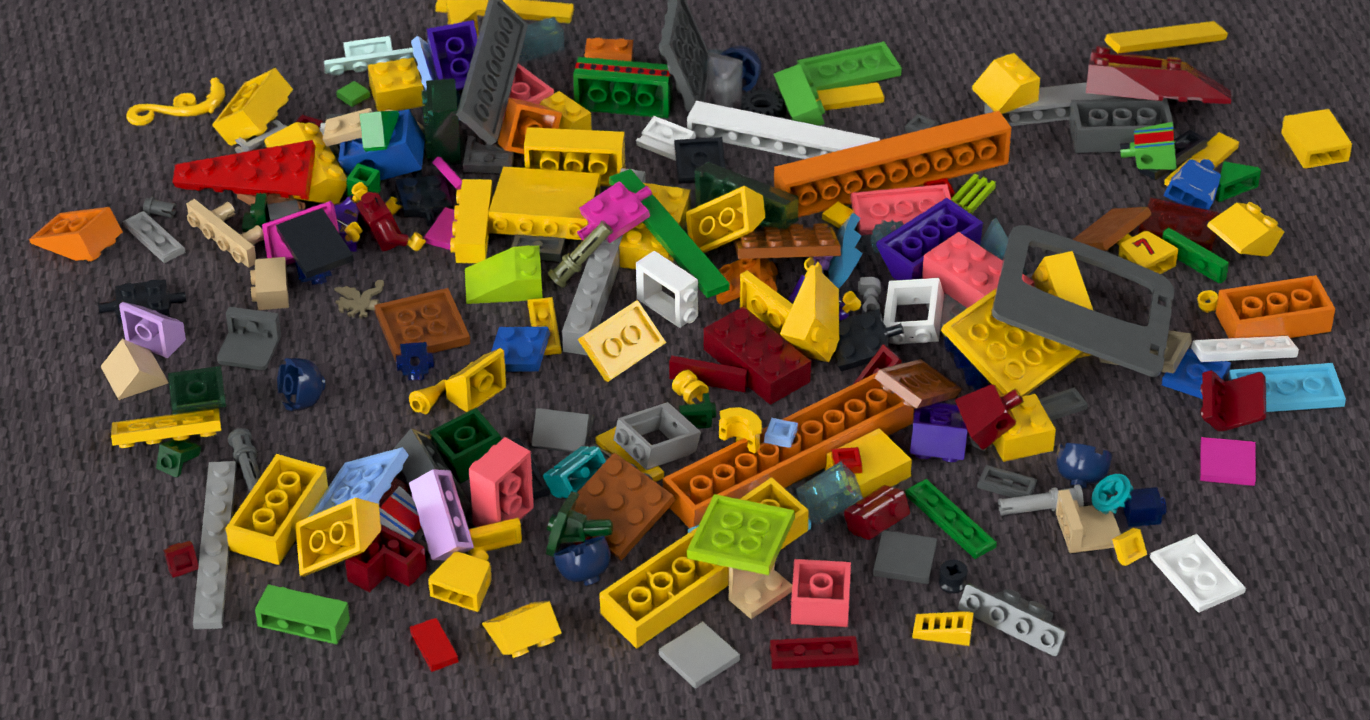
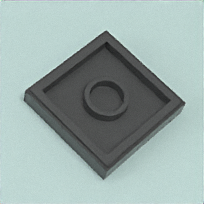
M883 531L873 576L929 584L937 538Z

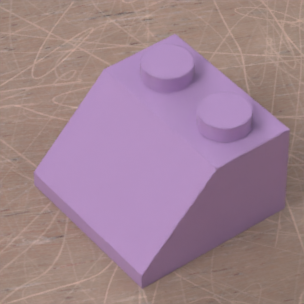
M125 302L119 304L125 340L150 349L151 352L168 358L186 340L183 322L143 306Z

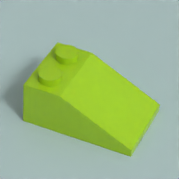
M539 245L512 247L465 268L466 304L527 301L529 299L542 298Z

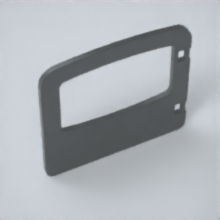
M1018 225L1012 229L1008 237L992 307V315L997 320L1142 374L1157 377L1160 375L1164 364L1174 287L1163 275L1116 255L1027 225ZM1028 246L1033 248L1036 246L1041 248L1042 251L1050 250L1059 254L1073 251L1077 260L1107 270L1150 289L1152 298L1147 326H1140L1104 315L1025 283L1022 280V273ZM1158 300L1166 302L1165 306L1157 304ZM1150 348L1158 351V355L1150 353Z

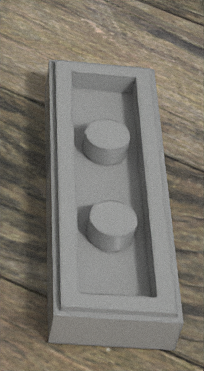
M144 211L123 221V226L163 263L185 253V248Z

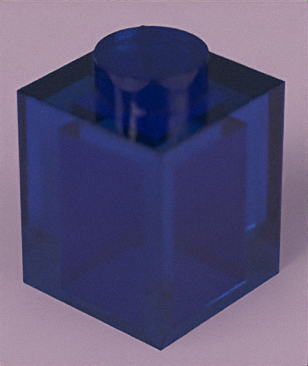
M1158 488L1133 489L1130 492L1132 499L1126 500L1124 502L1125 507H1123L1128 527L1161 524L1162 515L1166 514L1167 507L1165 498L1160 497Z

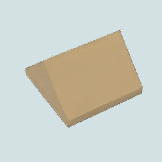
M124 339L118 343L101 365L118 400L168 384V380L151 350Z

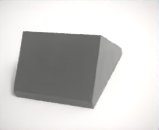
M536 408L532 448L573 453L581 446H587L595 415Z

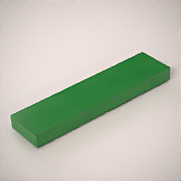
M927 479L905 490L906 497L974 559L996 548L997 542Z

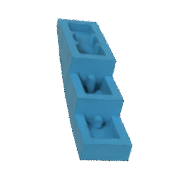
M855 213L848 217L836 235L841 246V256H833L829 263V279L838 289L848 279L863 254L855 248L861 238V235L854 230L861 219Z

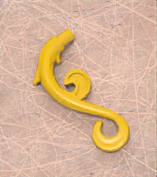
M212 78L210 81L211 93L206 96L208 99L199 104H196L195 95L183 93L174 98L173 106L157 104L134 105L127 111V120L132 125L143 126L154 119V112L183 117L197 116L208 112L213 114L214 110L224 100V85L220 83L219 78ZM146 110L149 111V113H148L147 115H144V116H138V115H137L139 112L146 111Z

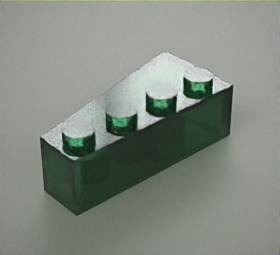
M710 162L695 170L696 207L746 186L763 195L765 218L759 226L787 229L799 220L798 196Z

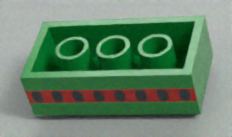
M578 57L573 73L574 101L586 110L647 117H669L673 100L672 75L668 71L667 64Z

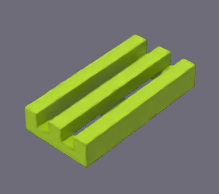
M974 174L951 200L972 214L996 188V182L991 181L988 183L987 178L983 177L980 180L979 175ZM982 187H985L967 207L966 205L970 202V200L973 199V197L981 190Z

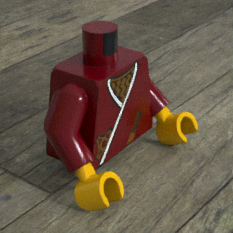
M367 192L363 194L361 201L356 203V207L365 227L382 252L393 249L398 245L404 247L408 245L415 251H419L426 240L422 239L423 236L414 232L411 238H409L407 234L400 232L393 217L402 207L396 204L398 201L396 198L390 197L385 203L378 193Z

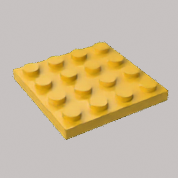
M996 289L948 321L941 329L988 381L996 385L1004 395L1015 388L1022 397L1028 395L1085 353L994 318L992 307Z

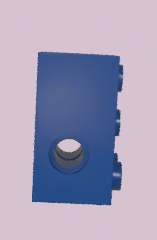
M409 109L399 112L398 120L386 150L365 152L361 137L340 143L338 161L348 176L357 163L380 170V180L422 170L425 135Z

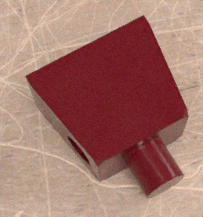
M993 384L955 400L970 437L982 450L1015 426L1016 420L1011 409L1024 402L1016 388L1004 395Z

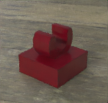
M190 540L170 545L169 548L164 549L168 569L173 578L198 569L199 565L194 546Z

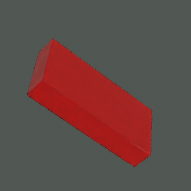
M437 618L410 627V633L431 672L458 663V656Z

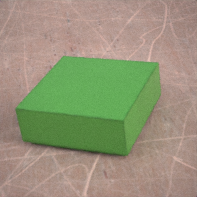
M355 81L336 91L337 97L351 107L370 97V91Z

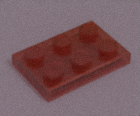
M1150 198L1147 207H1149L1151 215L1140 224L1138 234L1143 231H1149L1162 239L1163 231L1170 228L1212 252L1217 234L1207 225L1209 221L1221 213Z

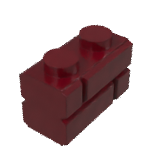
M883 485L856 502L855 505L845 509L843 513L848 529L852 534L871 540L908 516L910 509L903 490Z

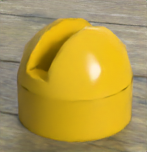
M1211 290L1201 292L1197 297L1199 308L1206 313L1208 311H1215L1218 300L1217 293Z

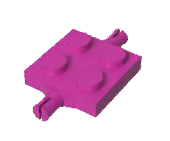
M620 181L579 208L581 215L589 223L577 231L579 237L584 240L601 221H604L613 229V233L606 240L609 243L613 242L650 217L649 210L641 201L652 195V191L648 186H645L637 193H633Z

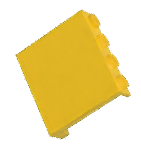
M503 166L488 211L489 233L582 240L577 231L589 223L581 215L579 208L600 194V173Z

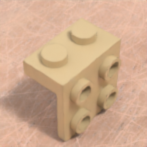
M368 108L327 119L323 135V141L326 146L340 145L342 142L361 138L359 114L370 113L372 110Z

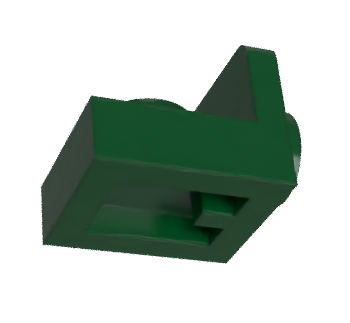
M256 193L255 203H251V212L244 213L243 232L249 231L256 225L262 228V224L269 222L266 193Z
M703 393L701 404L679 405V413L697 429L712 428V418H716L715 402H710L708 393Z
M170 440L160 444L156 469L173 477L180 476L183 463L198 457L201 446L188 440Z

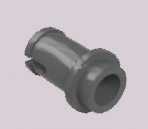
M154 196L146 198L143 205V211L149 216L156 214L171 219L176 213V210L173 208H177L176 203L156 200Z

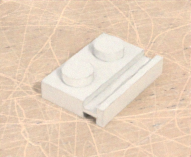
M653 116L643 130L640 139L637 138L636 143L639 147L675 160L674 140L695 139L696 136L692 130Z

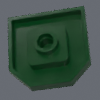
M571 491L557 516L552 514L549 520L547 530L551 533L548 539L546 555L553 557V554L558 552L563 542H585L589 536H610L613 534V522L610 519L587 520L586 515L574 511L579 494Z

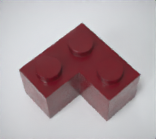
M381 525V531L364 552L345 559L347 581L369 593L386 576L410 587L426 571L424 546Z

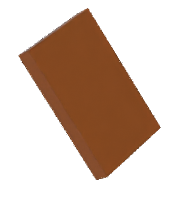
M1149 207L1111 209L1072 240L1106 251L1149 218L1151 215Z

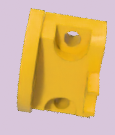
M744 408L721 410L719 438L726 441L731 437H743L748 440L749 451L755 454L760 448V434L762 433V422L758 415Z

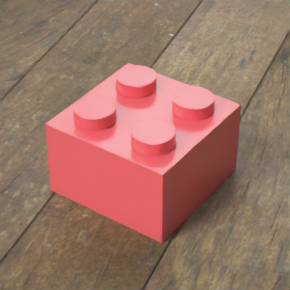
M794 559L791 624L848 627L851 562Z

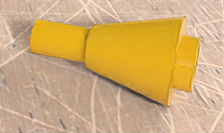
M446 380L440 381L435 386L411 392L409 395L411 408L415 412L428 414L440 397V394L446 391Z

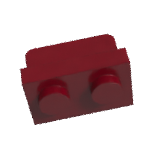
M1212 370L1202 373L1203 384H1201L1200 389L1203 396V407H1201V416L1216 431L1223 432L1259 422L1266 418V377L1262 372L1226 382Z

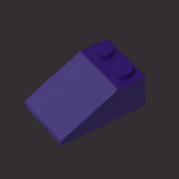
M473 20L427 29L428 46L441 94L463 90L478 39Z
M935 403L915 408L910 454H915L917 458L930 459L931 456L941 457L942 460L947 462L964 460L968 430L957 405Z

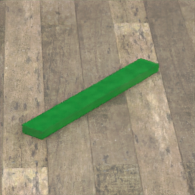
M631 169L609 176V184L611 186L620 181L633 193H637L645 187ZM652 194L641 201L650 213V217L642 223L684 271L698 279V288L706 298L730 290V283Z

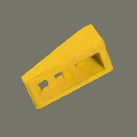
M974 613L916 614L912 638L969 646ZM923 623H929L928 629L922 630ZM938 624L940 628L934 629V625Z

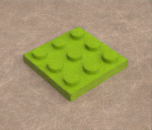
M714 494L687 549V559L769 575L795 519V511Z

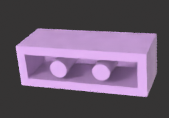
M431 470L409 482L412 498L417 508L420 525L423 528L427 548L432 560H447L454 552L465 553L473 549L474 545L451 471Z

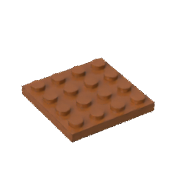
M826 223L813 224L811 228H803L802 224H790L788 228H778V225H764L763 229H754L753 232L733 240L738 259L841 256V246L833 228L828 227Z

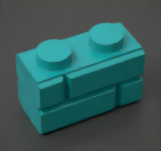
M581 446L556 464L554 469L551 468L544 473L543 478L553 496L556 498H568L571 491L577 493L606 460L599 447Z

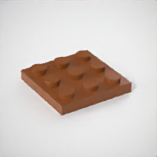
M449 288L374 305L375 314L395 362L470 344V335Z
M614 452L577 492L579 497L574 511L586 515L587 520L610 519L613 522V534L605 536V539L609 545L610 553L622 561L676 499L673 494Z

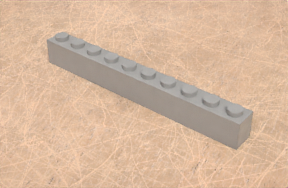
M621 168V171H620V172H623V171H626V170H629V169H623V168ZM631 169L645 183V171ZM623 235L611 243L605 239L589 256L562 330L563 352L588 355L577 339L600 324L620 267L619 245Z

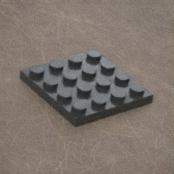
M668 0L667 14H665V25L662 28V40L659 42V50L661 55L665 56L667 60L668 71L670 75H674L677 91L682 93L684 106L688 112L691 111L696 101H705L712 58L687 1Z

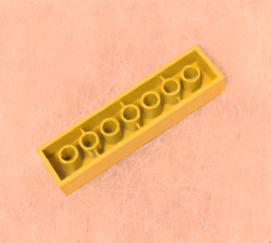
M772 477L740 498L741 500L795 511V519L782 548L808 531L809 510ZM697 528L599 593L600 614L636 649L729 586V567L687 559V549Z

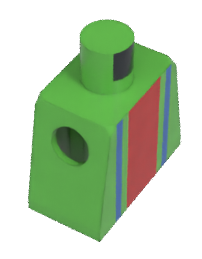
M1173 122L1134 130V142L1120 143L1121 158L1136 157L1138 169H1177Z

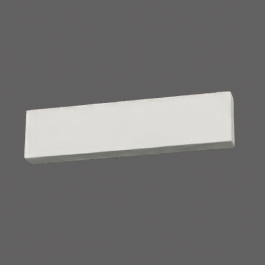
M1289 336L1195 340L1192 342L1191 347L1201 362L1295 358L1299 352V349Z

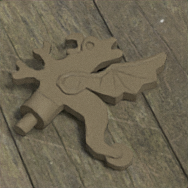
M377 280L375 282L376 288L364 291L361 296L360 291L356 290V288L348 286L335 288L336 292L344 296L340 297V300H336L339 312L344 313V309L347 311L353 310L347 313L348 317H355V314L360 312V319L368 317L365 310L375 311L374 305L381 304L379 300H373L371 297L381 293L384 281Z

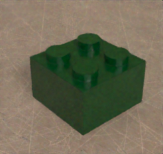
M477 408L429 431L432 441L459 483L470 479L469 468L473 462L483 457L493 445L498 444L502 440L500 434Z

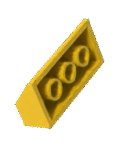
M295 122L266 137L264 142L267 148L313 140L316 149L310 195L307 201L319 203L332 201L334 205L339 204L347 187V177L330 147L324 143L323 134L317 125ZM293 195L295 199H301L300 196Z

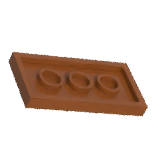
M921 359L879 369L875 376V379L881 383L880 386L889 393H896L902 398V402L906 406L913 409L956 398L962 390L961 387Z

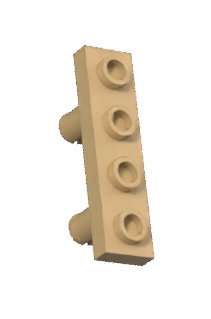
M195 199L187 203V220L192 227L201 229L207 239L212 238L216 241L222 251L227 250L231 253L237 263L242 262L248 268L255 265L256 254L254 244L264 240L263 229L260 226L256 225L249 231L238 234L224 223L225 220L235 216L234 207L229 202L212 211L205 208Z

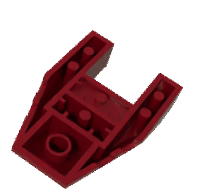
M1097 46L1096 49L1091 50L1086 93L1156 101L1170 98L1178 99V102H1187L1188 99L1202 101V103L1231 104V91L1188 63L1182 62L1181 58L1168 57L1167 59L1131 53L1118 54L1115 51H1111V47Z

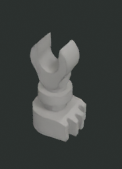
M861 277L860 281H858V292H860V295H863V300L865 301L862 306V314L866 313L869 309L880 310V304L877 302L881 293L880 280L875 277Z

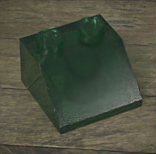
M221 366L168 373L172 414L227 407Z

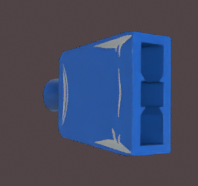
M1193 159L1189 160L1172 177L1163 196L1198 214L1206 216L1215 199L1221 175L1213 170L1214 164L1208 159H1203L1200 163Z

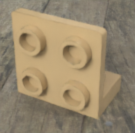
M1069 489L1058 491L1056 516L1069 552L1076 553L1115 548L1112 539L1121 535L1113 512L1110 511L1105 515L1093 505L1079 507L1077 500L1072 499Z
M775 563L769 575L729 567V601L751 619L792 592L793 585L774 570Z

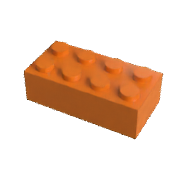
M1317 275L1219 290L1216 315L1228 338L1289 336L1294 338L1331 332L1335 314V307Z

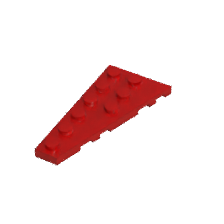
M313 140L175 164L172 182L175 187L187 190L201 191L204 188H212L215 192L222 193L224 190H233L234 194L256 195V193H266L267 196L270 194H280L281 198H290L291 195L300 196L303 200H309L316 146Z

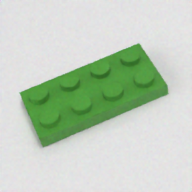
M885 42L797 60V65H801L803 72H809L813 83L809 86H815L816 91L866 84L901 76L902 73L901 66Z

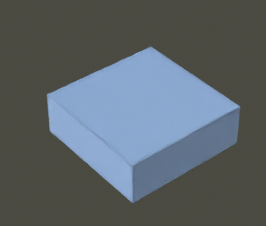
M771 418L764 436V443L791 448L798 430V423Z

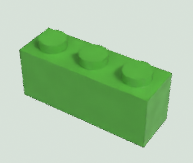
M798 64L774 73L779 91L791 119L817 126L823 125L822 114H825V110L821 100L816 101L819 99L815 86H809L813 84L809 72H803L801 65Z
M273 585L267 586L255 608L257 625L259 627L338 644L350 620L348 602Z

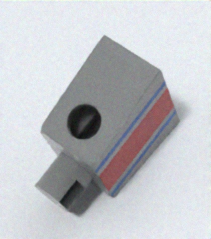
M399 486L379 508L381 525L424 546L425 551H427V542L423 528L420 525L415 502Z

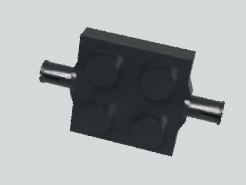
M418 170L411 172L413 178L396 179L395 188L404 217H424L427 226L431 227V223L433 225L436 221L435 216L441 214L445 207L453 209L444 175L423 177L422 171Z
M166 279L150 280L148 282L125 283L115 286L113 301L98 303L99 313L115 311L118 324L122 323L119 304L122 302L143 306L170 317L169 309L172 303L187 301L185 291L170 294L167 289Z
M879 309L840 320L839 341L836 351L833 353L837 358L840 371L869 364L883 344L887 347L889 346L890 337L904 334L902 324L886 327Z

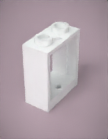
M656 251L651 252L636 262L637 300L679 328L687 323L694 322L698 316V279ZM662 285L675 293V299L662 291Z
M939 278L889 281L883 323L886 327L901 323L904 329V334L890 337L889 343L939 342L944 292ZM930 303L928 320L895 322L897 305Z

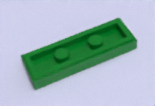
M1170 228L1163 231L1162 239L1178 248L1177 260L1221 284L1226 280L1228 261Z

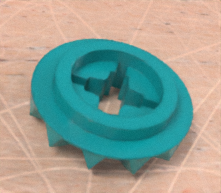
M1109 475L1096 485L1092 493V504L1105 515L1110 511L1116 513L1118 507H1125L1124 502L1132 499L1130 492L1134 488L1125 475ZM1116 492L1118 493L1116 496L1114 495V496H1112L1111 498H1109V497L1107 496V495H1111V494L1113 495V494H1115Z

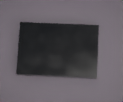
M323 208L276 225L278 234L306 278L354 261L352 252Z

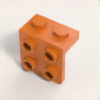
M767 258L740 259L731 264L724 265L719 271L730 283V290L716 295V301L723 305L739 298L740 274L747 270L777 292L776 275H778L776 265Z

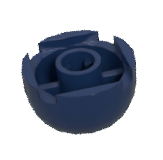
M732 46L725 49L716 58L713 67L717 83L724 90L734 92L733 88L745 90L746 92L751 90L759 81L762 72L761 61L758 55L752 49L745 46ZM742 78L746 80V84L742 87L731 85L734 80H741Z
M286 358L284 360L286 364L280 365L277 377L278 393H283L289 402L282 403L286 410L289 411L308 409L319 400L322 391L325 389V378L313 362L301 358ZM291 395H296V403L290 401Z
M1066 443L1064 447L1062 444H1059L1057 451L1058 471L1063 478L1071 481L1070 486L1074 487L1080 484L1081 489H1086L1087 484H1096L1108 474L1112 453L1103 450L1101 455L1096 453V447Z
M605 536L587 539L585 543L573 544L553 554L560 574L572 582L583 581L584 586L600 580L599 575L607 570L611 558Z

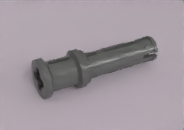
M239 428L232 431L227 439L229 445L234 449L233 458L241 466L250 493L260 479L261 473L256 462L257 450L251 443V432L248 429Z

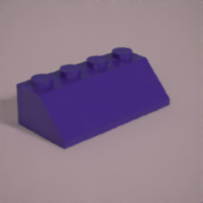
M945 198L877 241L876 246L892 277L897 281L923 279V259L926 253L958 232L981 245L983 222L950 199Z

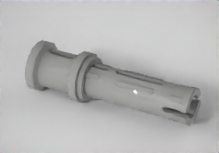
M1080 484L1075 485L1074 488H1068L1072 499L1077 500L1079 507H1083V493ZM1055 487L1050 489L1049 493L1005 499L1000 498L998 499L1000 514L1004 516L1052 509V511L1056 512L1059 490Z

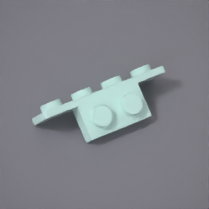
M390 36L344 42L346 57L325 60L324 70L325 74L331 73V75H341L344 71L348 70L363 72L367 70L368 65L378 62L413 58L414 50L413 48L392 51Z

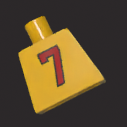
M1143 231L1134 237L1127 234L1117 242V245H1119L1118 257L1156 273L1162 274L1176 266L1178 248L1149 231Z

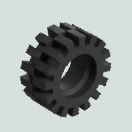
M762 87L758 88V91L751 89L750 93L748 91L745 92V96L741 98V110L782 118L784 99L781 94H777L776 90L770 92V88H766V91L762 90Z

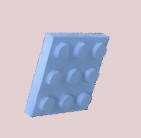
M402 447L344 463L308 517L353 498L379 504L383 494L390 489L394 477L403 469V464L409 456Z

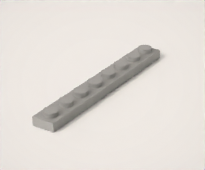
M236 461L209 462L193 617L194 629H216L223 627L229 561L226 526L233 516L237 471Z

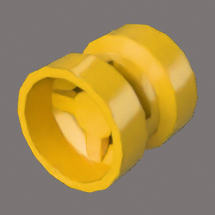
M690 370L679 373L672 383L674 392L679 396H683L684 401L689 405L695 404L692 401L694 398L701 402L703 393L709 392L708 386L703 381L697 380L696 375Z

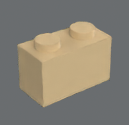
M285 257L255 259V270H250L251 284L256 285L251 287L252 302H257L258 310L289 308Z

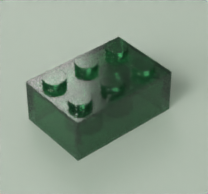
M455 79L426 80V90L422 91L424 124H427L424 125L426 143H428L426 144L427 158H432L433 162L437 157H441L447 165L461 164L458 116H456L458 110Z

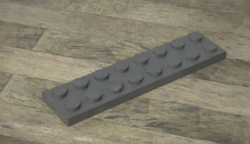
M502 0L488 1L456 113L461 122L467 124L479 138L486 141L490 146L498 140L528 24Z

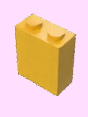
M1329 109L1284 116L1281 134L1304 169L1349 161L1352 143Z
M880 428L840 447H859L862 473L835 475L831 452L827 453L825 471L831 481L835 480L842 487L844 494L847 497L852 496L857 502L883 485L892 487L911 477L912 459Z

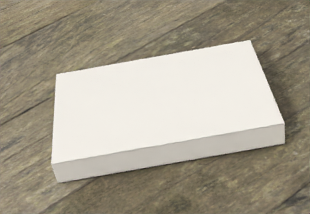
M1197 534L1150 554L1151 560L1198 613L1245 593V586Z

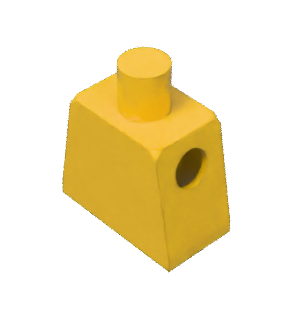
M475 549L471 556L461 552H454L429 577L430 596L478 612L492 580L488 554L482 549Z

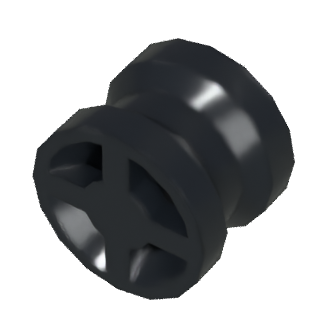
M959 560L943 562L939 571L940 588L951 594L962 592L967 585V566Z

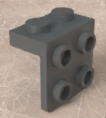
M228 307L226 311L228 334L217 356L218 364L256 370L267 369L281 339L279 313Z

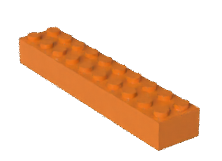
M995 111L774 167V205L783 219L787 221L826 211L837 202L849 205L851 204L850 195L854 192L923 186L924 182L943 178L951 179L1005 165L1009 162L1012 127L1000 111Z
M875 373L782 419L798 423V430L791 448L764 443V436L768 428L766 427L762 429L760 448L755 454L749 451L748 440L743 438L664 477L663 488L673 494L676 499L669 508L689 529L700 524L714 494L740 499L771 477L783 488H786L825 468L827 453L831 452L832 449L840 448L878 428L889 436L913 424L914 409L906 406L902 402V398L896 393H889L880 386L881 383L875 379L877 374Z

